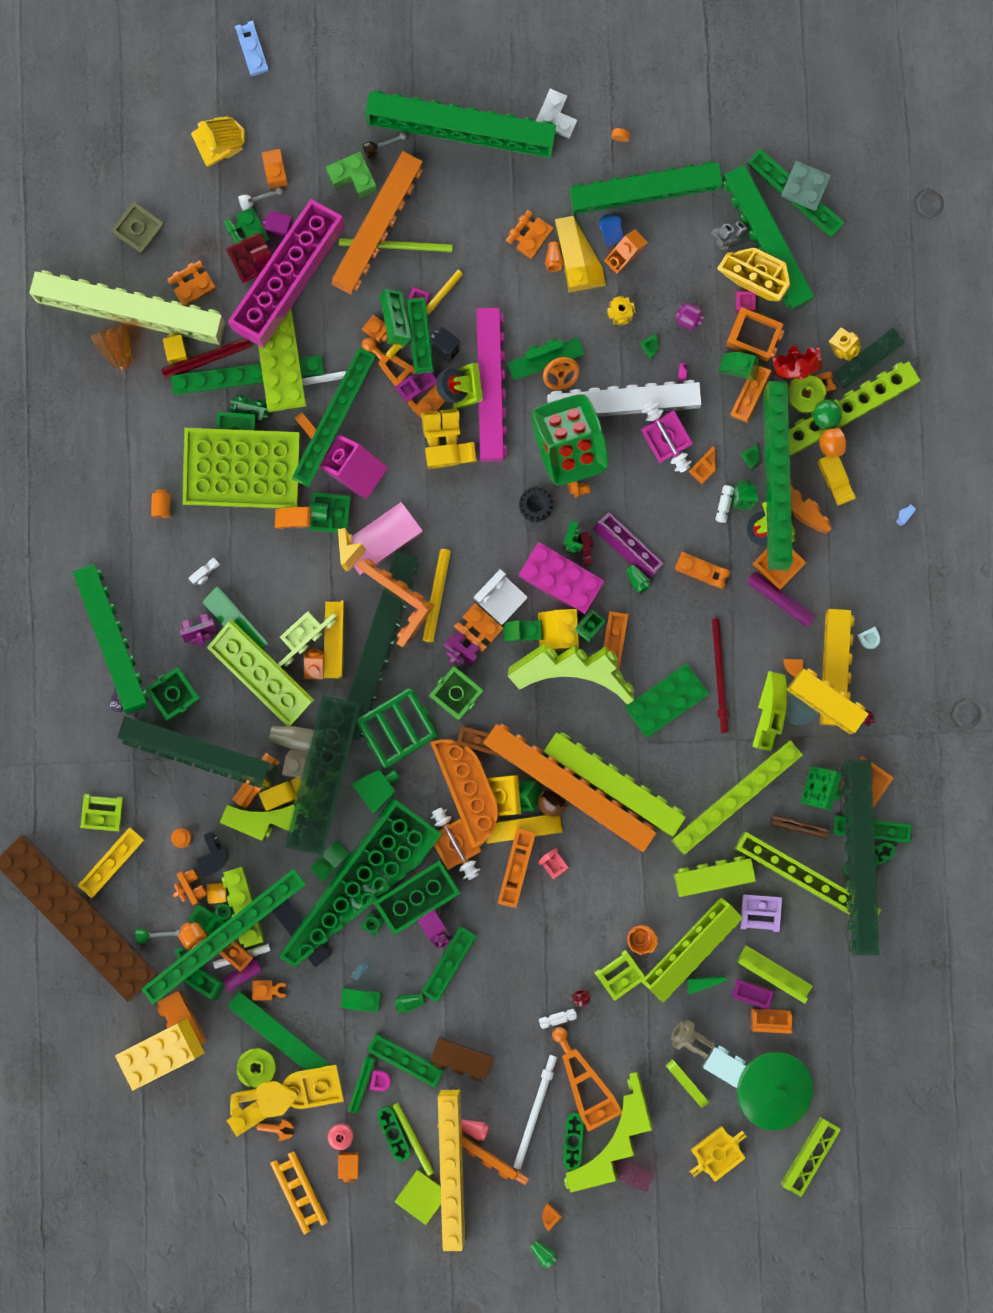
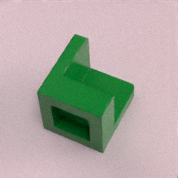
M536 781L519 782L521 811H534L542 792Z

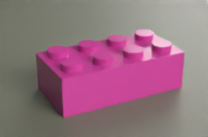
M540 542L537 543L519 573V578L571 609H577V612L583 616L604 583V580Z

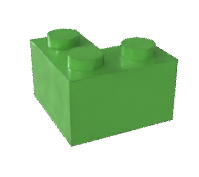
M361 152L326 166L327 174L335 190L353 183L359 199L377 192L376 184Z

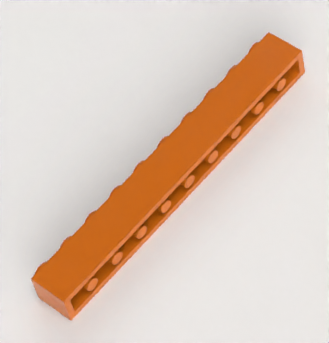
M502 723L500 726L495 724L484 740V745L641 852L646 850L656 835L651 824L646 821L644 823L638 821V816L630 810L625 812L621 809L622 805L614 799L610 802L605 798L606 794L598 788L595 791L591 789L588 781L580 778V780L575 778L572 770L567 767L562 769L557 765L559 762L551 756L548 758L544 757L541 754L543 752L535 745L530 747L525 744L527 740L519 734L515 737L509 733L511 729Z

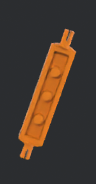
M462 1134V1146L466 1148L465 1152L473 1158L478 1156L482 1159L481 1163L490 1169L493 1166L499 1170L498 1174L504 1179H516L524 1184V1186L526 1185L529 1178Z

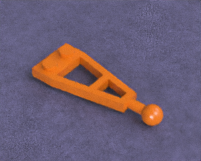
M366 338L362 341V349L376 355L380 360L378 365L394 386L404 381L411 373L415 375L413 366L396 356L390 359L377 348L374 339ZM389 360L405 369L397 379L386 366ZM436 385L432 387L417 405L413 400L407 402L412 411L420 418L421 412L438 411L446 403L439 395Z
M557 1027L553 1030L552 1037L554 1041L560 1043L565 1052L562 1057L579 1115L589 1132L621 1115L622 1110L614 1095L577 1049H571L567 1041V1031L563 1027ZM574 1056L587 1071L575 1078L569 1059ZM592 1077L608 1098L584 1111L576 1084Z

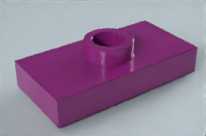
M737 979L731 997L769 1010L775 991Z

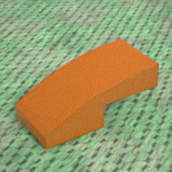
M311 507L275 509V528L310 527Z

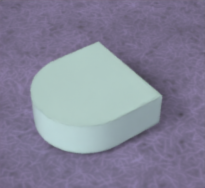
M876 627L857 635L861 645L866 649H874L880 643V635Z

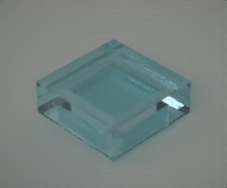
M363 961L352 973L351 977L357 981L370 965Z

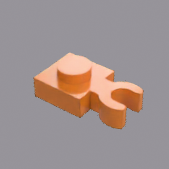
M253 980V1000H273V994L279 998L286 997V994L279 992V987H285L286 983L282 982L273 986V980Z

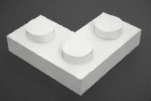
M550 89L536 121L552 122L556 125V134L570 139L577 120L561 113L567 100V95Z

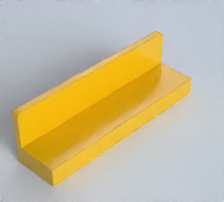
M341 600V602H325V620L333 613H336L338 616L335 618L337 621L329 629L325 627L323 678L343 679L344 600Z

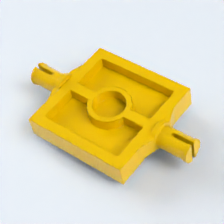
M720 1126L695 1145L691 1151L696 1156L699 1164L690 1170L694 1178L704 1170L716 1182L742 1162L745 1156L740 1151L738 1143L747 1137L745 1133L741 1131L732 1137Z

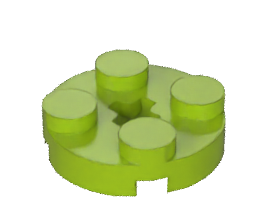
M808 375L807 378L802 380L795 378L788 387V402L799 413L814 412L816 404L825 399L826 388L823 382L816 376ZM803 389L811 391L810 398L807 399L802 396Z
M262 1048L249 1049L238 1060L237 1075L240 1081L249 1087L255 1088L262 1083L270 1082L276 1072V1063L273 1056ZM253 1063L261 1065L260 1073L257 1071L252 1072Z

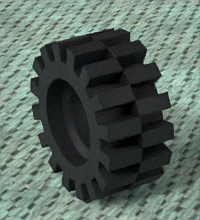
M538 486L536 488L530 487L520 497V513L530 522L536 521L538 523L542 520L544 521L551 515L553 510V498L549 491L547 492L544 488L541 489ZM537 497L543 501L544 506L542 510L535 512L529 508V501L532 498Z

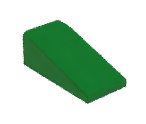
M591 610L574 630L589 642L604 626L606 621L594 610Z
M202 969L197 970L183 981L215 1001L225 987L222 981Z
M725 976L687 978V994L690 995L726 982L727 978Z

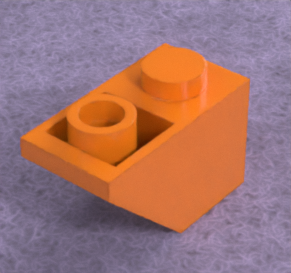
M635 229L623 237L604 261L618 274L639 255L648 242Z

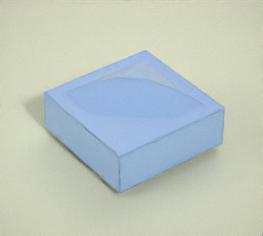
M910 504L908 507L901 509L896 523L903 526L916 511V508Z

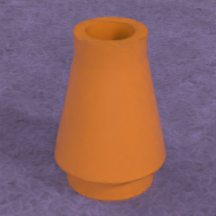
M558 242L548 243L545 266L548 271L555 272L562 269L563 260Z

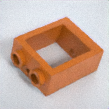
M741 307L725 346L768 362L770 358H774L778 349L775 347L777 340L781 341L784 330H782L783 323ZM745 317L776 329L767 352L736 340Z

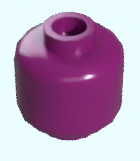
M688 302L680 305L675 316L677 325L691 331L696 326L700 327L704 316L701 315L702 309Z

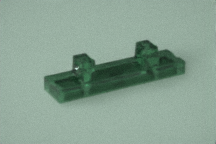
M892 328L833 375L842 387L846 389L905 342L896 330ZM878 345H882L885 351L883 352Z

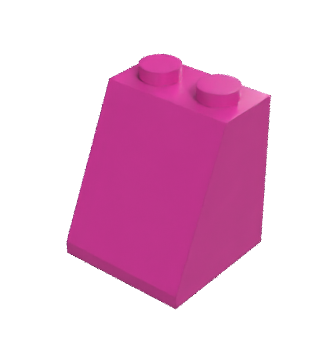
M339 434L328 449L319 467L365 499L373 492L388 469L387 466L360 444Z

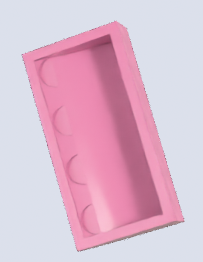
M402 502L352 536L354 544L362 543L366 549V552L354 565L360 576L366 574L357 567L361 559L364 558L366 560L369 558L378 565L423 534L422 529Z

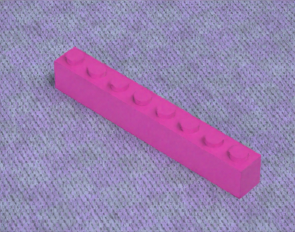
M477 308L478 365L483 401L479 402L480 462H502L503 456H507V445H503V437H506V426H502V419H506V407H502V400H505V388H501V381H505V370H501V362L505 361L504 351L500 349V344H504V332H500V325H504L503 314H500L499 308Z

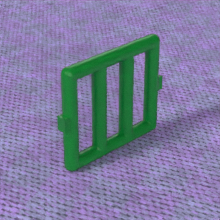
M407 688L357 719V724L367 739V746L374 751L383 768L390 767L438 736L437 731L427 716L429 713L426 707H422L411 688ZM407 697L429 733L420 739L399 705V702ZM391 707L412 741V744L404 749L383 715V712ZM374 717L377 718L396 751V754L386 759L366 722Z

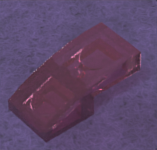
M624 1159L614 1161L618 1180L647 1192L654 1173Z

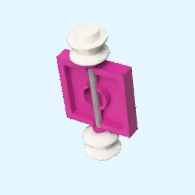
M651 401L643 406L644 410L642 413L648 414L647 421L654 422L640 430L659 463L673 456L670 463L676 464L675 471L684 472L690 468L689 464L692 461H687L686 456L688 454L680 453V451L693 443L675 411L673 410L660 418L663 410L657 409L658 402L654 403Z

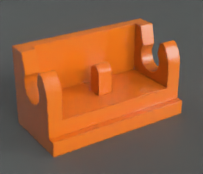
M751 1008L750 1030L754 1032L792 1034L791 1011Z

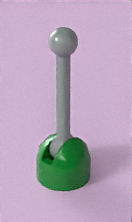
M136 929V944H144L151 937H178L181 930L149 934L146 929Z

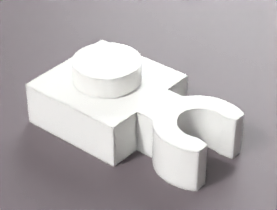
M212 558L205 566H202L192 574L189 580L195 586L197 584L202 585L209 579L207 576L210 572L215 570L220 564L215 558Z

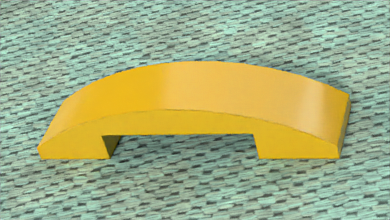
M544 815L498 822L486 844L514 840L517 828L536 832L535 836L561 833L560 816L550 817Z

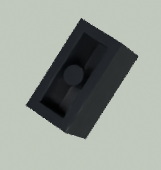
M441 327L440 330L436 329L430 337L431 350L448 363L453 360L461 349V340L444 327Z

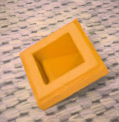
M223 883L206 885L208 904L228 902L227 891Z

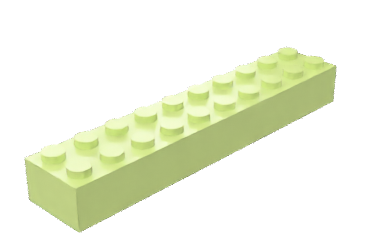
M44 270L41 273L35 271L29 293L37 303L169 334L178 333L182 337L217 345L221 344L226 324L222 315L219 314L220 312L209 309L207 312L195 305L186 307L177 301H171V303L164 302V299L153 296L151 299L139 292L130 294L122 288L113 290L109 289L107 285L97 283V286L91 285L87 280L78 279V281H74L69 276L60 275V277L53 276V273Z

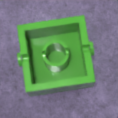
M453 666L447 675L438 681V686L429 697L460 721L468 710H471L475 705V702L484 690Z

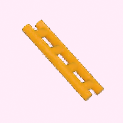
M295 1151L287 1154L290 1160L280 1165L277 1160H274L270 1165L303 1234L311 1231L308 1225L319 1220L322 1226L328 1223V1220ZM294 1167L298 1178L287 1182L283 1172ZM302 1185L307 1195L296 1200L292 1189ZM311 1203L315 1214L304 1218L300 1207Z

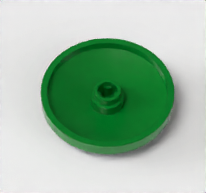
M768 1052L753 1059L741 1073L737 1085V1100L742 1113L754 1125L766 1130H782L797 1123L807 1112L813 1096V1082L808 1069L800 1060L784 1052Z

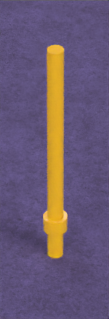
M460 270L454 273L426 306L427 317L463 276ZM393 345L386 355L392 359L398 350L404 347Z

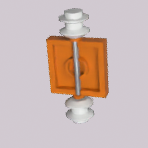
M441 807L433 811V816L430 818L436 820L435 827L442 826V829L439 830L442 834L434 846L447 870L462 863L464 865L460 867L459 871L465 872L466 875L463 879L467 877L468 880H471L479 875L477 871L481 869H476L474 867L476 861H469L468 858L481 852V849L479 847L473 849L462 819L449 825L448 822L451 816H446L445 812L447 809L443 810Z

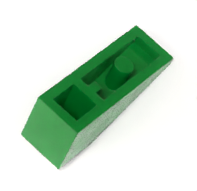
M739 481L734 486L732 509L752 510L758 502L756 486L752 485L750 481Z

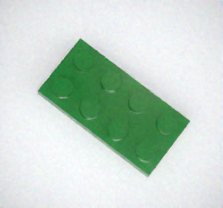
M686 663L624 708L647 739L705 698L709 693Z

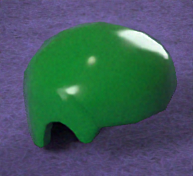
M824 399L818 402L813 412L815 424L824 430L837 427L842 419V410L839 404L832 399Z

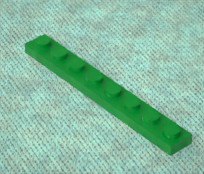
M360 347L358 348L292 476L293 480L307 487L312 483L376 355Z
M321 355L299 358L302 378L324 375ZM261 363L171 376L174 396L264 384Z

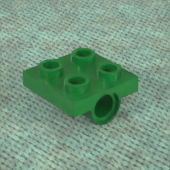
M312 492L309 531L338 534V529L346 528L348 530L351 496Z

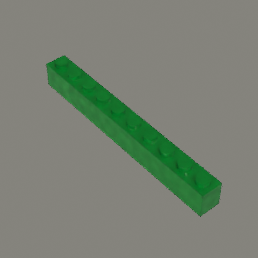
M768 381L763 390L768 570L787 571L793 563L787 382Z

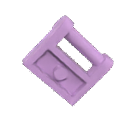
M743 894L741 909L743 919L740 921V929L756 928L779 932L782 897ZM748 914L774 916L773 922L747 919Z

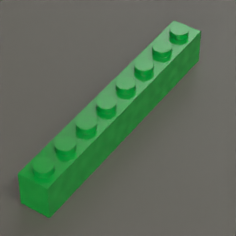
M708 161L700 166L686 165L683 169L668 168L665 172L650 171L647 175L639 176V174H633L625 179L615 177L607 182H602L601 180L593 181L590 185L575 184L569 189L572 213L577 215L721 190L722 179L719 163Z
M745 165L724 174L722 179L723 189L725 192H729L731 204L735 209H738L740 221L744 225L746 224L749 230L748 236L752 242L755 241L756 249L787 264L790 287L782 298L785 306L789 307L792 312L812 302L814 295Z
M92 564L72 571L125 715L147 708L146 701L149 700L146 690H141L139 685L143 682L139 672L135 673L133 669L136 663L133 655H128L126 649L130 647L126 637H121L120 632L123 631L120 620L115 621L114 614H117L114 604H109L107 597H110L107 586H102L101 580H104L101 570H96L95 565Z

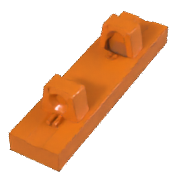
M520 828L516 829L497 904L517 908L536 832Z

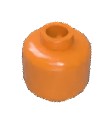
M190 922L181 926V931L178 935L179 940L188 951L207 937L199 923Z

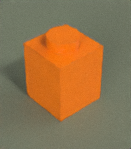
M340 1152L338 1155V1179H343L342 1182H354V1179L359 1177V1153Z

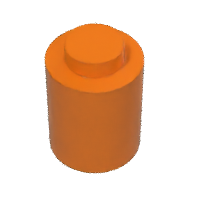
M156 490L155 493H152L151 517L170 518L171 494L167 493V490Z
M179 828L172 833L171 841L178 848H186L192 844L193 834L188 829Z

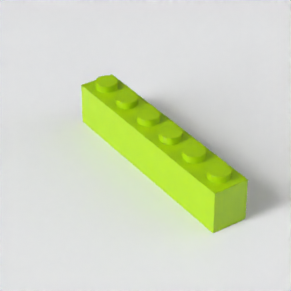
M720 898L641 982L664 1003L685 979L697 969L699 964L711 954L716 946L725 939L732 929L738 925L743 917L723 898Z

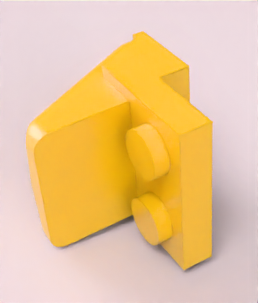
M228 116L201 121L198 123L199 128L191 133L207 167H211L222 159H229L243 150L242 145L245 142L244 128Z

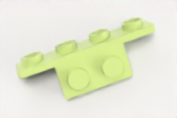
M309 611L306 612L280 636L292 651L278 665L280 667L290 665L295 660L293 656L297 652L302 654L308 648L307 643L310 640L315 642L322 635L321 630L325 627L329 629L337 622L335 618L338 615L333 613L320 624Z

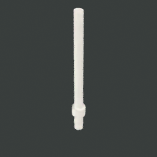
M549 1056L546 1068L542 1071L541 1084L513 1166L516 1169H521L549 1081L552 1080L554 1075L553 1069L557 1060L556 1056Z

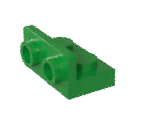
M571 521L562 547L566 548V552L576 555L577 552L581 553L583 545L576 542L580 529L577 528L578 523Z

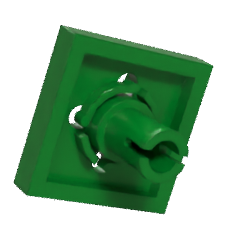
M811 766L800 803L831 811L834 800H838L842 795L841 789L838 788L842 773Z

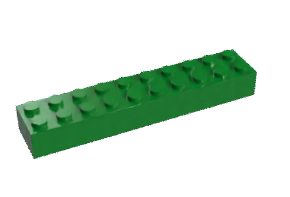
M380 90L369 91L365 111L367 125L552 158L556 125L550 121L537 122L529 117L521 119L516 118L512 114H505L504 116L490 110L482 112L474 107L465 109L460 108L457 104L443 105L435 100L427 102L418 97L410 99L405 98L401 94L388 95Z

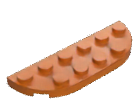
M453 740L430 742L473 849L478 848L490 838L498 819L497 803L482 765L476 754L466 745L464 747L456 745L457 742Z

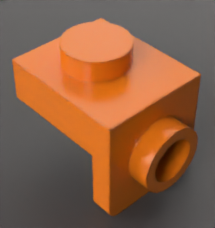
M319 649L306 650L304 655V679L323 680L324 651Z

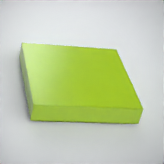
M417 1169L394 1202L426 1225L441 1205V1186Z

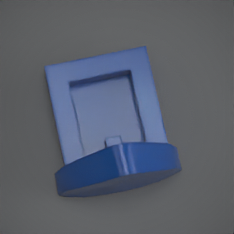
M604 215L599 221V228L602 230L606 246L619 243L624 237L620 224L622 221L618 216Z

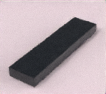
M287 899L272 911L292 937L303 921V918L291 902ZM321 944L307 958L314 967H317L331 955Z

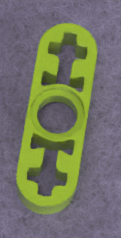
M672 1059L665 1065L703 1109L709 1101Z

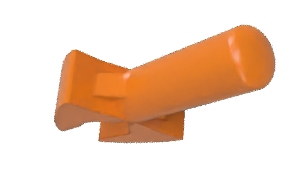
M282 1118L279 1125L257 1124L258 1131L277 1133L280 1136L279 1141L293 1136V1134H286L281 1130L284 1127L294 1128L293 1124Z

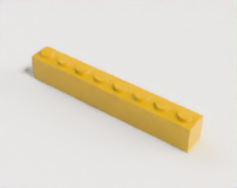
M441 1090L438 1095L443 1251H463L465 1245L461 1092L460 1090Z

